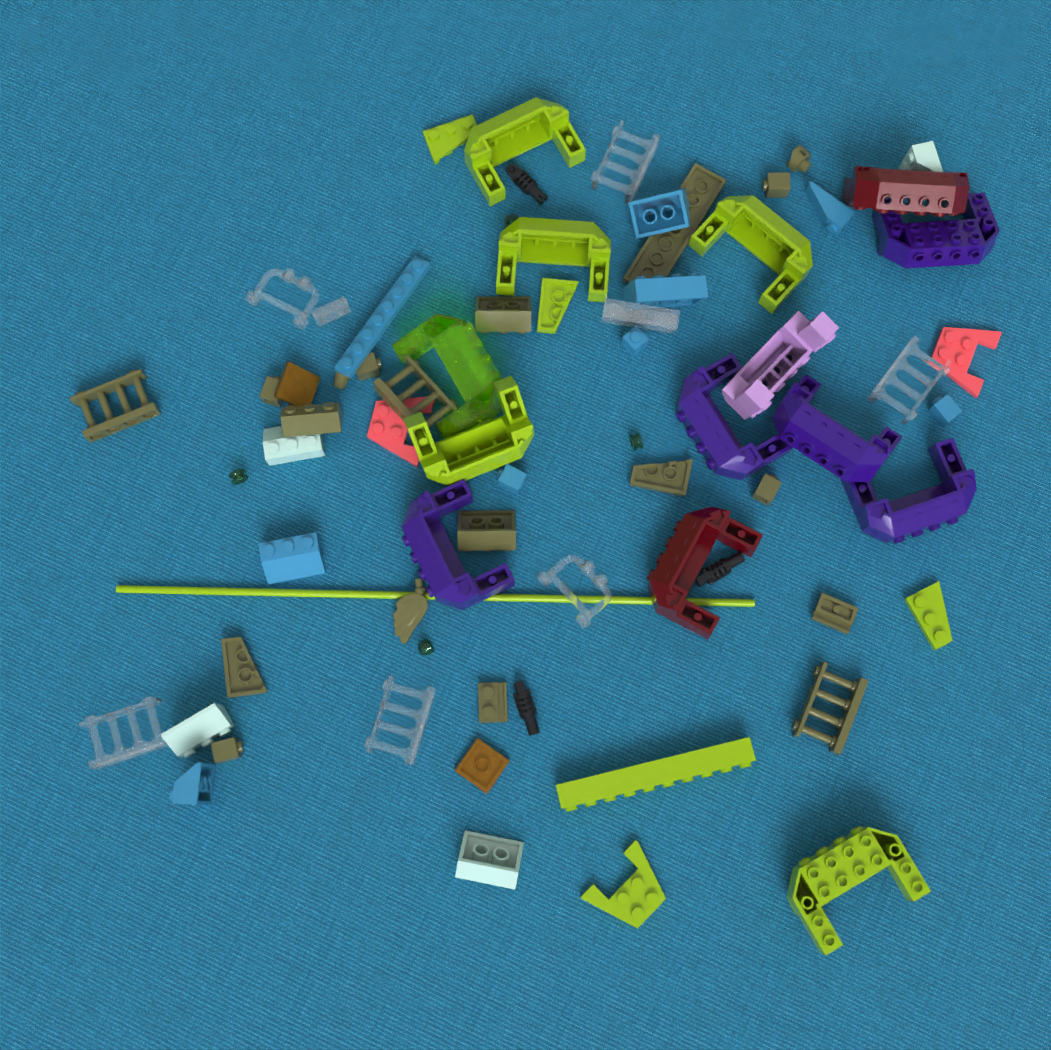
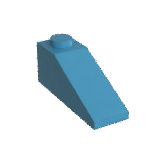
M812 181L809 182L805 190L808 199L823 226L830 233L838 236L851 221L855 212Z

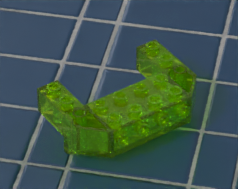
M435 314L392 344L395 353L402 362H405L407 355L412 360L417 359L434 347L465 400L466 404L436 423L444 439L476 427L482 422L491 421L500 412L501 405L493 383L501 380L502 376L494 366L492 358L486 352L482 341L475 333V329L469 321Z

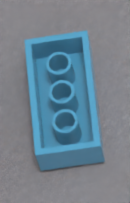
M691 273L688 276L681 277V274H673L665 278L664 275H655L647 279L646 276H637L623 287L625 310L694 306L708 298L706 275L699 276V273Z

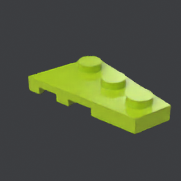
M473 114L422 131L435 165L443 157L453 153V150L458 146L464 145L467 142L471 128L477 126Z
M542 278L537 332L556 334L579 281Z

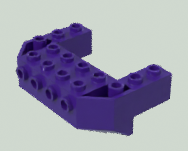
M985 193L968 194L965 213H962L964 220L903 223L900 214L891 210L888 213H878L873 210L872 213L880 240L877 254L905 269L979 264L992 251L1000 230ZM885 198L884 202H889V198Z
M731 353L706 368L703 366L699 367L684 379L675 415L680 423L683 422L686 427V434L690 439L693 438L698 453L703 454L706 459L705 463L710 470H713L717 475L743 480L785 456L793 447L781 440L778 434L756 447L752 442L743 447L710 397L712 390L730 381L742 368L734 354Z
M805 374L798 384H793L772 417L779 438L845 482H870L903 436L886 426L879 436L874 434L869 441L864 440L810 405L822 384Z
M953 438L935 443L928 449L942 483L940 485L888 502L887 498L877 500L870 482H845L841 479L862 532L885 543L894 541V544L905 541L907 536L911 535L914 538L922 535L924 530L929 529L932 532L940 529V525L947 523L949 526L959 522L958 518L967 513L977 488L974 469L966 470Z
M465 479L432 494L427 490L414 499L402 524L404 535L401 536L405 546L410 545L412 552L409 554L414 564L418 562L421 568L417 571L422 581L426 579L429 585L426 587L430 598L434 596L436 602L460 610H464L515 586V579L507 563L471 579L469 573L465 572L440 521L441 517L473 503V496Z

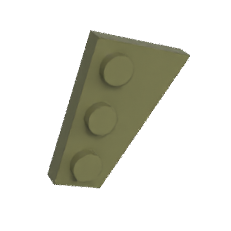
M693 459L661 464L635 465L632 469L629 486L685 497Z
M242 638L221 639L227 698L268 693Z

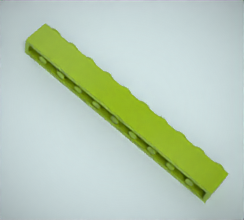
M750 737L558 784L555 787L560 808H565L566 812L577 810V805L585 803V807L597 805L596 800L604 799L605 802L617 800L616 795L624 794L625 798L636 795V790L643 789L645 793L655 790L656 785L662 784L663 788L673 786L676 780H682V783L693 781V776L701 775V778L713 776V771L720 770L721 773L733 771L732 767L739 765L740 769L752 766L751 762L756 761Z

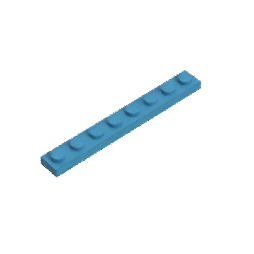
M416 256L413 257L334 367L336 372L350 379L354 376L431 268L429 262Z

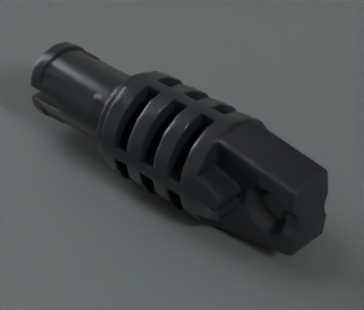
M511 163L505 171L513 183L523 193L531 195L539 205L544 203L543 200L546 201L548 199V196L537 187V182L520 167Z
M738 551L727 559L721 558L701 571L702 575L695 579L698 587L706 583L712 585L730 574L732 568L744 562V556Z
M522 680L515 682L516 693L513 694L519 716L521 719H524L529 736L538 734L540 730L535 718L537 711L530 690H525Z

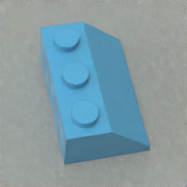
M686 187L628 202L636 239L690 227V210Z
M316 532L258 543L261 563L268 585L326 574L320 537Z
M197 762L174 782V786L170 789L172 804L212 805L216 764Z

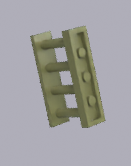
M409 355L405 357V365L407 367L390 380L383 382L380 378H377L373 381L374 390L403 422L404 418L419 413L435 399L444 407L426 420L428 428L448 412L454 418L457 416L458 406L453 399L449 400L421 369L419 362L416 359L412 360ZM411 372L419 379L400 395H395L391 391L394 385ZM425 386L431 394L412 409H408L404 405V401L421 387Z
M141 369L132 370L127 375L90 390L77 392L69 398L75 406H81L88 424L87 429L83 430L82 433L84 438L90 443L161 415L159 407L154 402L150 403L141 383L142 380L147 379V376ZM134 384L142 404L140 408L131 410L123 389ZM115 391L124 411L123 415L113 417L105 396ZM97 398L106 417L105 422L101 424L95 423L88 402Z
M822 662L820 665H816L813 671L815 678L799 719H795L791 730L794 731L792 736L800 737L801 732L828 743V746H830L829 752L840 755L869 680L861 677L856 679V681H849L826 671L828 663ZM822 678L848 688L851 692L849 699L844 700L819 689ZM815 696L841 706L844 710L843 716L837 718L811 707ZM808 714L835 725V728H837L835 736L832 735L831 737L806 726L805 722Z

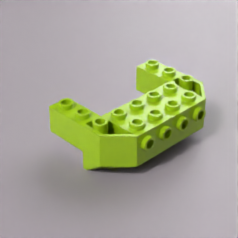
M535 97L471 128L464 149L465 164L489 206L506 199V189L494 167L541 144L553 140L569 168L585 161L586 149L569 122V111L561 104Z
M754 195L727 196L717 204L711 216L694 232L688 246L703 256L725 232L728 233L779 275L761 295L758 302L773 314L810 272L813 266L810 241Z
M519 217L500 232L496 295H515L517 262L590 267L588 301L606 302L611 240L594 222Z
M512 376L493 383L504 414L503 416L436 443L433 441L422 412L403 419L427 479L450 486L463 479L467 481L523 457L534 437V428L527 416L518 385Z
M860 825L852 829L850 834L835 839L833 844L818 849L815 855L810 858L809 856L803 858L798 862V865L793 867L786 897L794 914L799 916L821 954L826 956L843 945L821 906L887 867L906 900L915 902L931 892L897 835L870 827H861Z

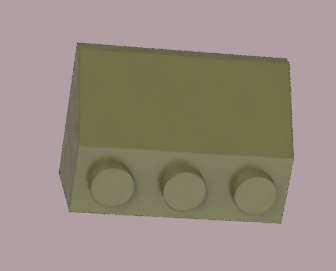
M476 296L475 332L484 334L489 332H499L501 334L508 332H517L519 334L531 332V296Z
M326 402L320 405L306 404L305 406L297 407L289 405L281 410L280 418L284 437L342 432L343 410L340 403Z
M515 510L458 511V551L516 550Z

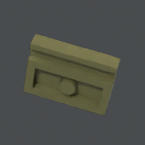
M821 593L811 620L847 635L850 632L849 630L859 608Z
M478 683L479 723L508 722L507 683Z

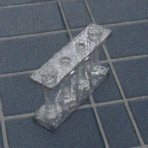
M621 120L618 126L615 125L609 147L598 170H594L590 181L593 182L592 189L594 190L600 182L624 192V195H626L625 202L628 203L634 200L659 146L661 136L654 133L652 139H643L623 131L624 121ZM621 137L645 147L646 152L639 155L616 144ZM614 152L638 162L639 167L632 170L609 159ZM607 167L631 177V185H625L602 176L605 168Z
M605 298L601 322L628 327L637 326L640 329L674 334L678 328L680 311Z
M915 335L910 339L867 397L872 403L876 399H882L904 414L905 417L901 421L902 424H905L908 420L913 421L918 414L916 409L941 376L945 377L951 369L948 367L952 362L950 359L942 365L920 350L917 345L920 339ZM909 354L917 356L938 371L932 380L908 364L909 361L906 358ZM898 369L901 371L905 370L924 383L927 387L923 393L919 394L899 380L898 376L895 375ZM887 384H893L916 400L912 408H907L887 394V391L884 389Z
M390 675L389 679H385L382 690H385L371 737L367 736L364 747L367 748L366 752L372 754L375 748L402 756V759H405V764L414 766L436 688L427 686V690L423 689V691L394 683L395 677ZM391 690L419 698L423 702L421 709L414 710L388 702ZM385 710L413 717L417 721L415 728L408 729L382 721ZM379 729L408 737L411 740L409 748L406 747L404 749L377 741Z
M154 696L145 697L141 703L98 717L91 715L85 717V721L78 723L79 727H89L96 754L94 756L95 760L88 762L90 769L98 770L167 747L168 744L161 736L162 732L154 705L162 703V700L154 698ZM145 708L147 709L154 735L152 737L153 740L146 743L145 740H142L135 714L136 711ZM124 715L128 716L135 742L133 747L128 749L123 747L116 718ZM106 721L109 723L115 746L114 753L110 755L103 751L97 724Z

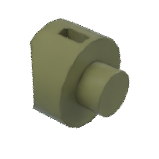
M799 145L792 151L791 160L785 164L793 173L799 170L805 173L812 166V163L809 161L812 155L806 148Z

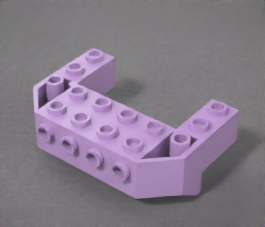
M823 311L810 321L801 312H796L722 389L725 401L744 420L748 417L753 418L762 411H765L772 404L770 400L775 396L774 393L782 389L785 382L798 372L797 369L811 358L808 355L812 351L814 353L837 336L835 332L839 327Z

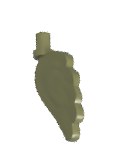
M421 578L414 579L415 593L402 597L396 603L397 610L393 614L395 619V635L400 637L401 643L404 644L408 642L428 609V600L424 595L426 588L423 586Z

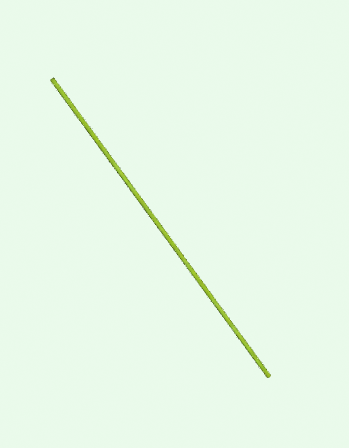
M116 586V593L401 599L408 594L415 593L405 591ZM424 592L427 600H435L434 596L430 598L428 592ZM496 594L483 600L653 605L651 597ZM685 598L697 606H755L754 599Z

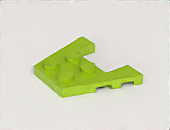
M635 840L623 854L637 867V870L613 895L607 899L592 884L580 897L620 920L639 928L662 904L666 897L638 841Z

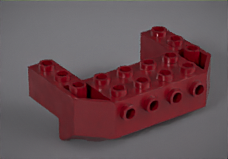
M854 166L853 178H844L841 200L846 202V205L854 207V209L865 210V208H872V210L878 213H888L891 210L897 214H907V211H910L915 215H926V212L933 214V216L944 217L945 213L957 216L958 213H965L970 185L966 172H933ZM888 196L889 202H884V198ZM908 198V203H903V200ZM924 199H927V200H926V202H927L926 205H923V204H922V201H923Z
M708 507L686 513L682 521H677L673 529L675 531L673 538L669 536L664 546L667 548L664 554H659L655 562L658 564L656 569H651L647 580H649L647 587L655 612L707 640L713 633L720 617L691 603L685 598L715 541L718 540L751 557L763 534L728 517L730 511L716 507Z

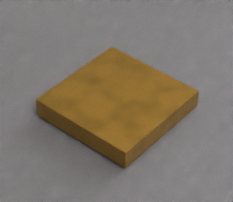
M286 362L273 397L296 407L311 404L320 377L291 362Z
M477 738L454 771L487 794L510 760Z

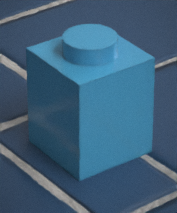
M635 326L622 337L621 346L634 358L647 346L649 338Z
M948 394L943 398L937 397L931 402L933 406L928 410L942 428L963 412Z
M506 464L505 468L499 470L496 478H498V485L519 495L527 480V474Z

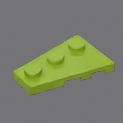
M939 581L904 599L933 651L953 641Z

